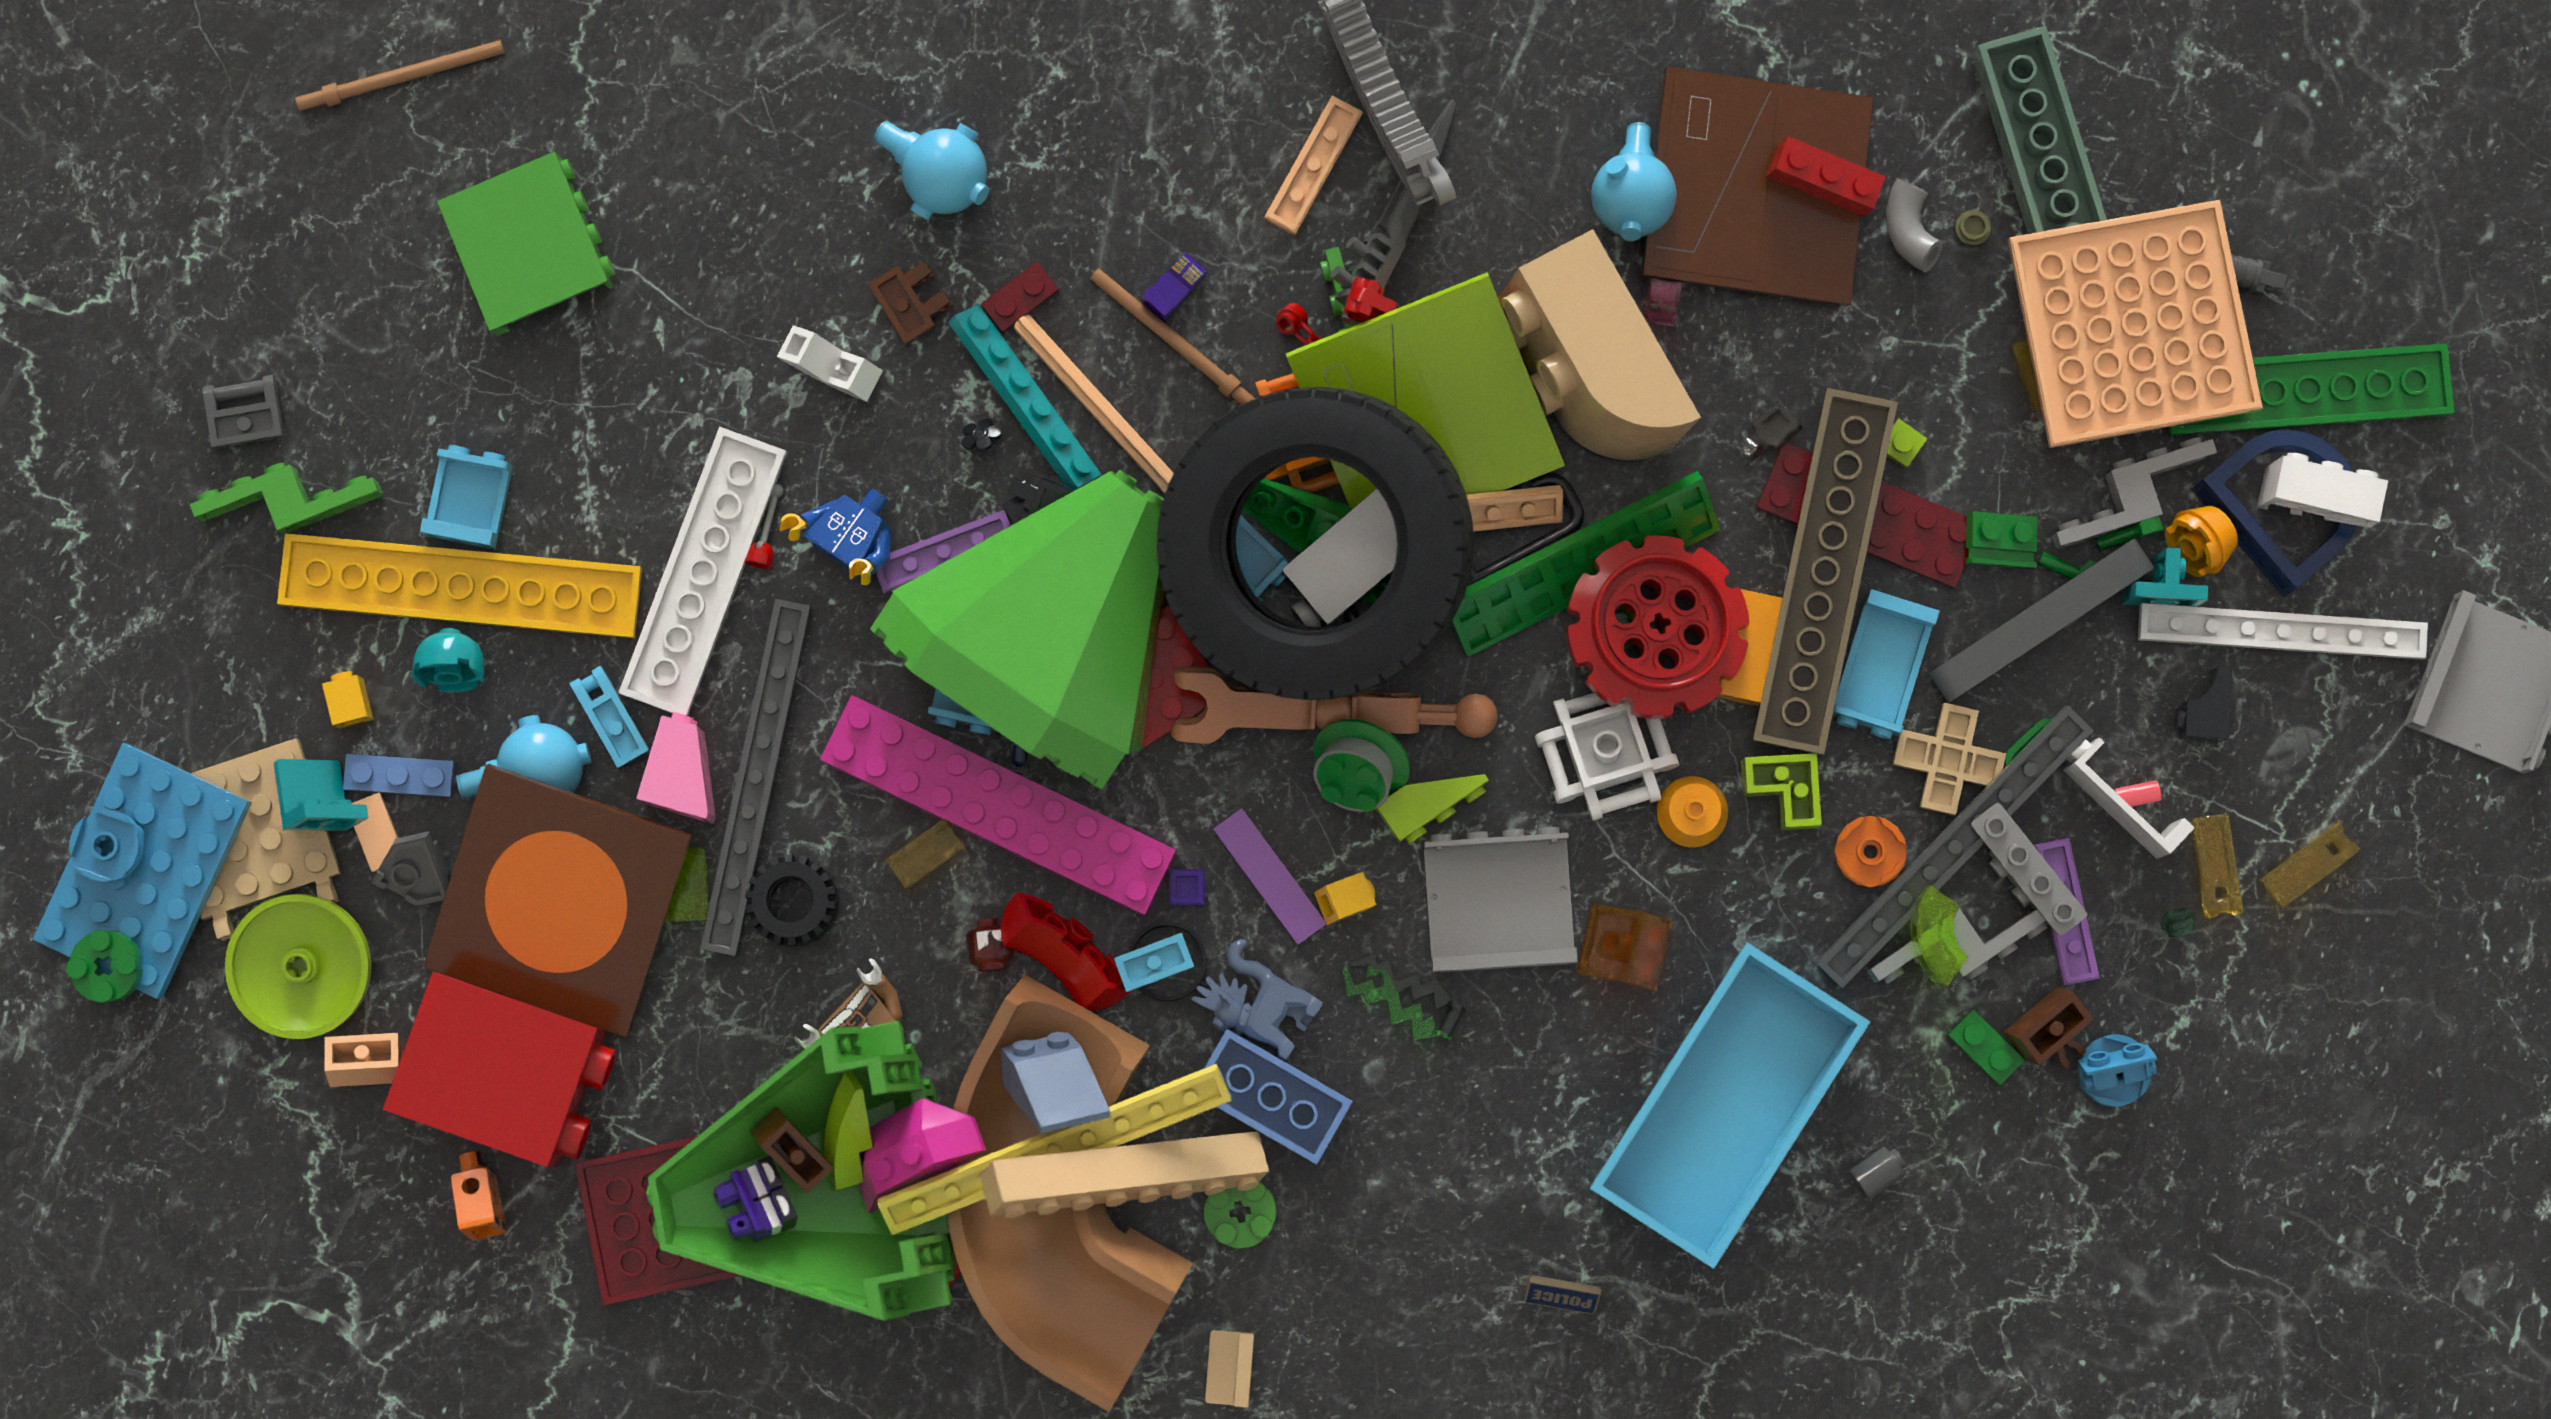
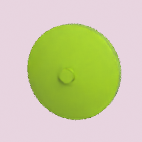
M284 895L270 899L255 907L240 921L234 930L226 951V982L236 1006L255 1026L267 1033L282 1038L306 1039L336 1029L346 1022L359 1008L367 993L371 979L370 949L360 926L339 905L315 895Z

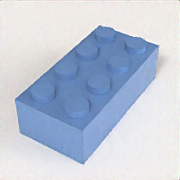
M1226 1029L1205 1066L1207 1068L1215 1064L1218 1065L1231 1095V1101L1216 1108L1317 1165L1353 1101Z

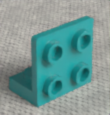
M278 759L274 762L283 830L347 831L368 819L367 805L352 804L351 800H345L339 761Z

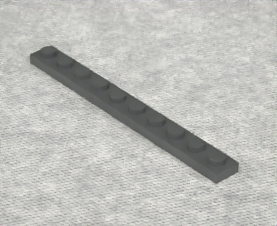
M775 599L702 937L701 950L735 957L738 954L746 916L745 906H747V899L745 894L746 890H749L750 887L748 882L752 876L754 877L812 608L810 605Z
M2065 705L1815 963L1843 989L1984 844L1983 840L1971 827V822L1995 803H2000L2011 816L2094 730L2071 707Z

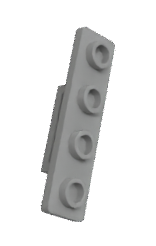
M1995 803L1971 822V827L1990 849L1988 853L1993 858L1989 862L1991 868L2001 879L2006 876L2015 886L2011 892L2024 908L2030 905L2032 909H2037L2058 936H2063L2087 917L2088 914L2000 803Z

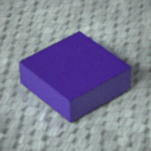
M1169 869V906H1205V869Z

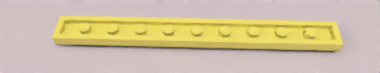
M1215 1064L1109 1106L1111 1118L1036 1135L878 1198L877 1205L891 1235H895L985 1199L980 1174L994 1160L1116 1147L1231 1101V1095L1218 1065Z

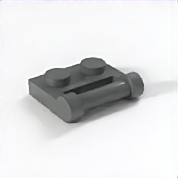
M274 374L263 376L262 380L218 388L215 385L203 387L210 443L213 449L285 437L278 398V385ZM260 394L265 395L266 402L219 410L218 407L220 401Z

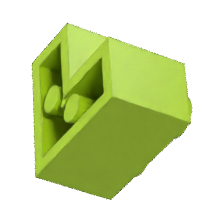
M1817 753L1745 757L1741 761L1743 797L1779 795L1781 831L1817 829L1822 825Z

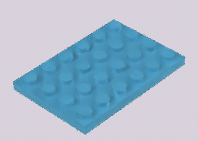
M122 743L90 815L99 810H113L131 817L144 832L142 859L128 879L106 883L93 881L83 876L76 868L78 866L75 863L74 857L70 856L33 940L71 957L76 944L84 936L94 931L105 930L124 933L138 945L142 956L140 958V969L143 970L142 978L136 989L156 999H163L252 802L130 744ZM111 837L107 841H100L99 847L104 849V856H107L114 849ZM110 957L107 960L101 959L99 962L100 972L112 973L113 970L110 967L112 959Z

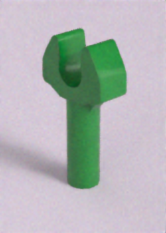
M2156 516L2096 538L2100 550H2105L2129 542L2134 538H2145L2164 531L2160 516Z
M2043 551L2037 564L2071 580L2096 563L2089 560L2084 565L2074 566Z

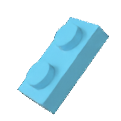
M1182 933L1114 958L1126 992L1194 968Z

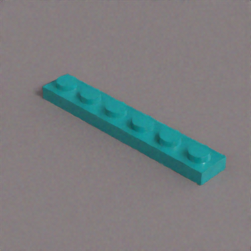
M977 304L955 315L948 322L1064 485L1077 490L1102 475L982 307Z

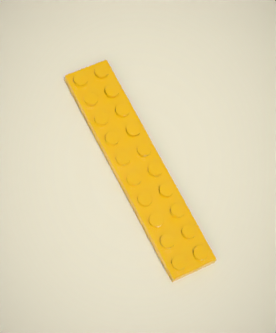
M285 533L277 604L287 607L635 639L642 567Z

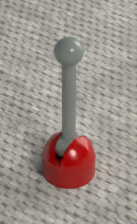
M775 484L772 490L761 539L751 544L745 559V564L755 568L772 569L774 551L767 541L778 497L783 494V488L779 484Z

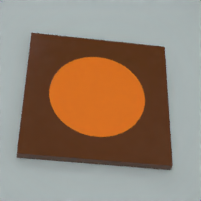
M487 764L481 778L423 967L627 1038L637 1012L693 834Z

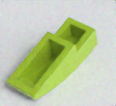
M853 1071L844 1073L836 1089L825 1128L824 1156L834 1168L828 1174V1177L836 1190L864 1182L859 1152L873 1148L863 1088Z

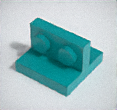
M2166 547L2153 557L2152 582L2136 581L2123 590V605L2140 606L2142 603L2198 607L2208 600V586L2179 584L2180 580H2184L2186 573V560L2181 558V548Z

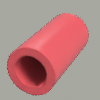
M2157 780L2114 789L2131 807L2161 801V790Z

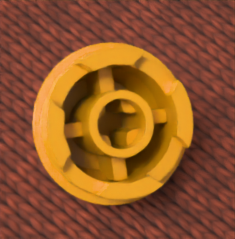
M2214 506L2180 511L2175 515L2172 525L2165 530L2168 548H2181V558H2185L2187 564L2186 572L2195 577H2203L2207 573L2214 574L2219 572L2238 544V536L2233 523L2223 511Z
M1697 776L1683 777L1673 781L1662 792L1661 800L1657 804V819L1664 834L1674 843L1690 848L1702 847L1716 840L1723 832L1728 820V804L1722 791L1713 782Z

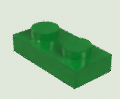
M1974 1009L1970 1010L1947 1034L1998 1086L2025 1061Z

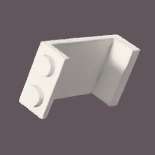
M1378 489L1282 569L1327 625L1336 621L1344 614L1346 609L1394 569L1397 553L1396 529L1390 509Z
M2100 737L2092 742L2084 740L2066 759L2070 763L2063 771L2156 859L2170 854L2195 827L2185 818L2171 823L2159 834L2085 764L2105 742Z

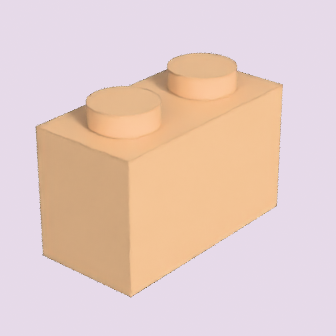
M386 1033L325 1037V1073L329 1086L392 1083L403 1055L399 1034Z

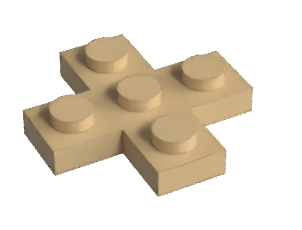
M1943 703L1935 737L1904 729L1898 736L1892 765L1927 773L1919 808L1955 816L1963 782L1986 787L2003 770L2006 753L1972 746L1979 710Z

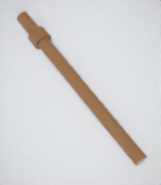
M501 40L342 85L337 86L336 83L322 86L320 91L296 97V103L299 111L324 104L330 107L342 103V99L505 54Z
M1098 268L1093 273L1090 280L1219 386L1217 390L1228 399L1234 398L1241 405L1255 399V397L1241 387L1242 382L1231 373L1227 375L1101 269Z

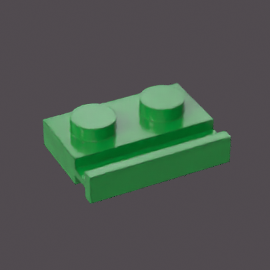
M1977 511L1968 512L1966 520L1968 558L1966 559V564L2029 570L2037 568V563L2034 562V553L2037 552V517Z

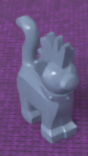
M1238 939L1230 944L1226 952L1228 965L1238 974L1252 976L1259 981L1260 989L1253 1005L1244 1003L1247 985L1244 984L1238 989L1237 979L1234 978L1231 986H1229L1223 974L1219 975L1220 986L1210 977H1206L1205 980L1211 991L1202 986H1197L1196 990L1205 998L1193 996L1191 1000L1214 1012L1215 1017L1212 1024L1218 1031L1225 1032L1226 1029H1235L1234 1032L1237 1035L1244 1034L1247 1038L1256 1042L1270 1045L1277 1049V1057L1285 1062L1295 1046L1279 1030V1024L1285 1016H1288L1295 1020L1296 1028L1304 1032L1312 1018L1315 1017L1323 1005V1002L1305 990L1291 986L1283 979L1274 975L1268 967L1260 962L1243 960L1241 952L1248 942L1245 939Z

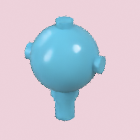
M885 121L876 130L874 135L875 143L890 151L895 157V161L902 165L904 187L914 201L910 210L921 217L929 220L932 213L952 214L960 212L973 203L977 205L982 204L989 194V187L985 185L987 178L985 157L975 142L978 133L966 125L960 123L956 130L935 129L919 135L916 132H904L889 121Z
M1640 122L1632 123L1627 127L1624 148L1621 149L1619 155L1608 160L1600 168L1594 178L1591 190L1593 209L1600 222L1610 231L1620 235L1627 241L1638 240L1660 229L1672 215L1677 198L1676 184L1670 170L1655 157L1650 147L1651 128L1647 124Z
M538 715L519 719V729L506 738L499 750L497 759L486 762V765L491 764L572 793L575 792L581 781L583 765L592 763L587 743L577 744L572 736L555 725L541 723ZM485 766L475 771L456 775L462 799L476 796Z

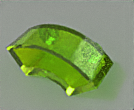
M1931 885L1923 888L1914 906L1911 920V938L1921 967L1934 983L1944 988L1951 983L1968 959V955L1959 947L1954 935V918L1959 905Z

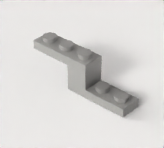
M2196 437L2180 443L2181 449L2168 453L2167 447L2147 453V460L2134 463L2133 458H2128L2112 464L2114 470L2106 474L2105 478L2117 514H2114L2113 509H2108L2093 514L2094 521L2080 525L2079 519L2059 525L2060 531L2051 536L2055 550L2094 539L2135 525L2149 518L2161 516L2163 512L2151 476L2211 458L2217 453L2213 439L2202 442L2201 437Z
M1958 909L1877 963L1867 972L1874 983L1884 979L1888 984L1905 972L1901 967L1911 959L1917 964L1934 953L1931 946L1935 944L1957 978L1968 975L1970 979H1973L1989 968L1985 963L1996 954L2001 960L2018 948L2015 941L2024 935L2032 939L2048 927L2044 923L2046 921L2037 909H2034L1986 943H1983L1961 909Z

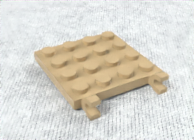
M298 738L191 773L252 802L201 913L202 920L213 918L217 939H222V941L230 939L235 930L229 912L315 883L319 897L330 900L333 903L340 902L332 878L342 875L329 832L283 830L274 762L278 759L306 760Z

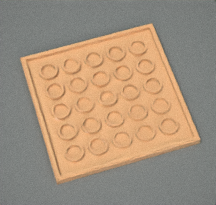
M2220 200L2009 237L2008 244L2049 448L2254 412L2263 408Z

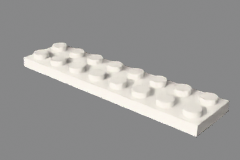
M719 427L618 692L620 695L670 713L676 712L686 716L689 715L745 567L748 550L751 544L754 543L770 501L773 487L777 482L787 456L786 450Z

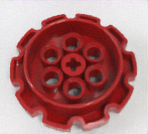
M1646 536L1641 542V548L1638 549L1634 548L1629 541H1624L1599 555L1593 562L1596 575H1589L1587 573L1581 575L1571 593L1567 606V612L1575 616L1577 620L1576 624L1569 625L1565 631L1567 647L1574 666H1586L1589 669L1590 675L1585 680L1586 685L1599 698L1612 707H1616L1620 701H1627L1631 705L1632 715L1650 719L1669 718L1674 712V706H1681L1685 713L1689 714L1712 702L1722 693L1719 679L1731 681L1737 675L1748 648V642L1741 639L1738 634L1739 630L1745 629L1749 625L1748 609L1741 589L1738 587L1729 588L1725 584L1729 570L1705 549L1698 548L1695 553H1688L1684 550V541L1682 539L1669 536ZM1643 585L1651 586L1655 589L1657 598L1655 600L1645 599L1640 592V587ZM1675 597H1686L1690 601L1691 609L1687 611L1680 610L1675 604ZM1624 609L1628 611L1631 616V623L1622 624L1618 622L1615 617V610ZM1655 620L1657 625L1664 626V630L1660 634L1658 629H1651L1650 627ZM1693 630L1699 635L1700 644L1691 645L1687 643L1683 636L1684 631ZM1628 643L1636 645L1640 650V657L1636 659L1629 658L1624 652V645ZM1660 654L1670 655L1674 660V668H1663L1658 662V656Z

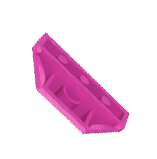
M922 1098L870 1127L873 1148L861 1152L860 1162L864 1182L858 1184L867 1211L873 1213L879 1209L877 1205L878 1198L949 1171L985 1152L986 1147L975 1117Z

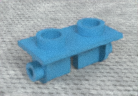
M2133 1043L2124 1046L2123 1050L2109 1053L2097 1051L2089 1054L2087 1058L2077 1060L2079 1066L2086 1074L2082 1076L2083 1085L2086 1090L2092 1089L2093 1092L2118 1086L2117 1073H2122L2125 1084L2149 1080L2151 1075L2157 1074L2154 1062L2157 1061V1057L2148 1044Z

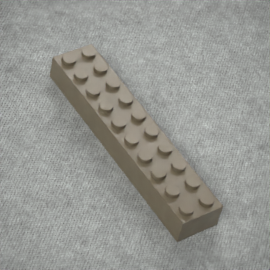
M1827 388L1753 736L1754 742L1811 754L1817 753V755L1821 756L1825 753L1898 402L1832 388Z

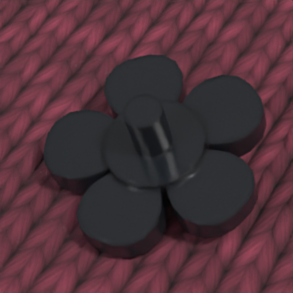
M986 418L978 421V426L971 423L963 428L962 432L965 437L962 439V445L966 450H972L977 446L979 451H987L992 447L991 440L995 441L1001 437L1002 432L1000 428L993 426L992 420Z

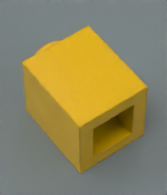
M352 671L332 675V681L322 684L333 726L340 729L374 720L364 678L359 675H353Z
M1364 872L1328 884L1314 892L1327 926L1365 912L1376 905L1374 887L1366 879Z

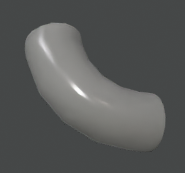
M1896 178L1885 209L1887 233L1899 255L1922 272H1928L1935 265L1942 251V242L1926 232L1921 222V210L1929 193L1902 179Z

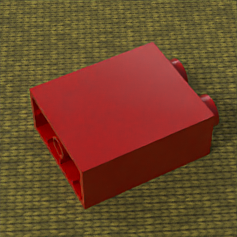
M432 972L383 1110L546 1167L558 1168L562 1156L578 1160L582 1154L592 1126L591 1118L578 1114L587 1086L603 1091L611 1075L617 1050L603 1046L607 1033L603 1029L456 978Z

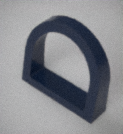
M2276 430L2253 438L2191 489L2205 506H2214L2229 517L2237 532L2238 545L2283 597L2297 589L2336 556L2350 541L2357 526L2334 522L2326 540L2301 563L2295 566L2226 486L2225 482L2249 461L2273 452L2303 454L2317 464H2322L2323 461L2336 462L2343 465V470L2353 472L2345 458L2333 446L2315 435L2297 430Z

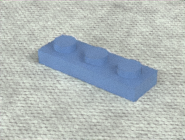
M346 754L343 790L453 798L456 762Z

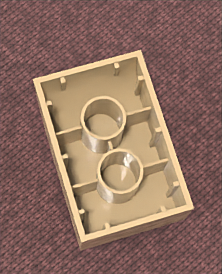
M1592 229L1517 269L1498 299L1519 352L1532 373L1529 377L1545 416L1554 412L1562 428L1577 443L1596 454L1608 458L1643 460L1670 451L1696 424L1701 416L1595 231Z

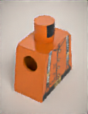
M479 1151L459 1155L462 1172L451 1175L459 1230L472 1241L508 1233L495 1174L487 1167H483ZM479 1187L478 1191L473 1194L474 1190Z

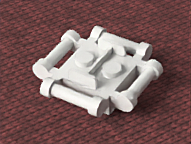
M1595 693L1565 701L1564 698L1553 701L1561 726L1542 731L1534 736L1537 746L1543 749L1556 788L1553 792L1556 803H1565L1584 795L1592 821L1603 818L1605 813L1649 800L1652 803L1661 800V794L1654 773L1669 771L1680 765L1677 755L1671 752L1661 719L1645 718L1658 758L1650 759L1636 718L1638 716L1631 714V705L1627 701H1620L1616 707H1607L1571 719V714L1607 704ZM1563 739L1566 740L1579 782L1569 785L1556 746V742ZM1642 777L1644 787L1602 800L1597 798L1595 791Z

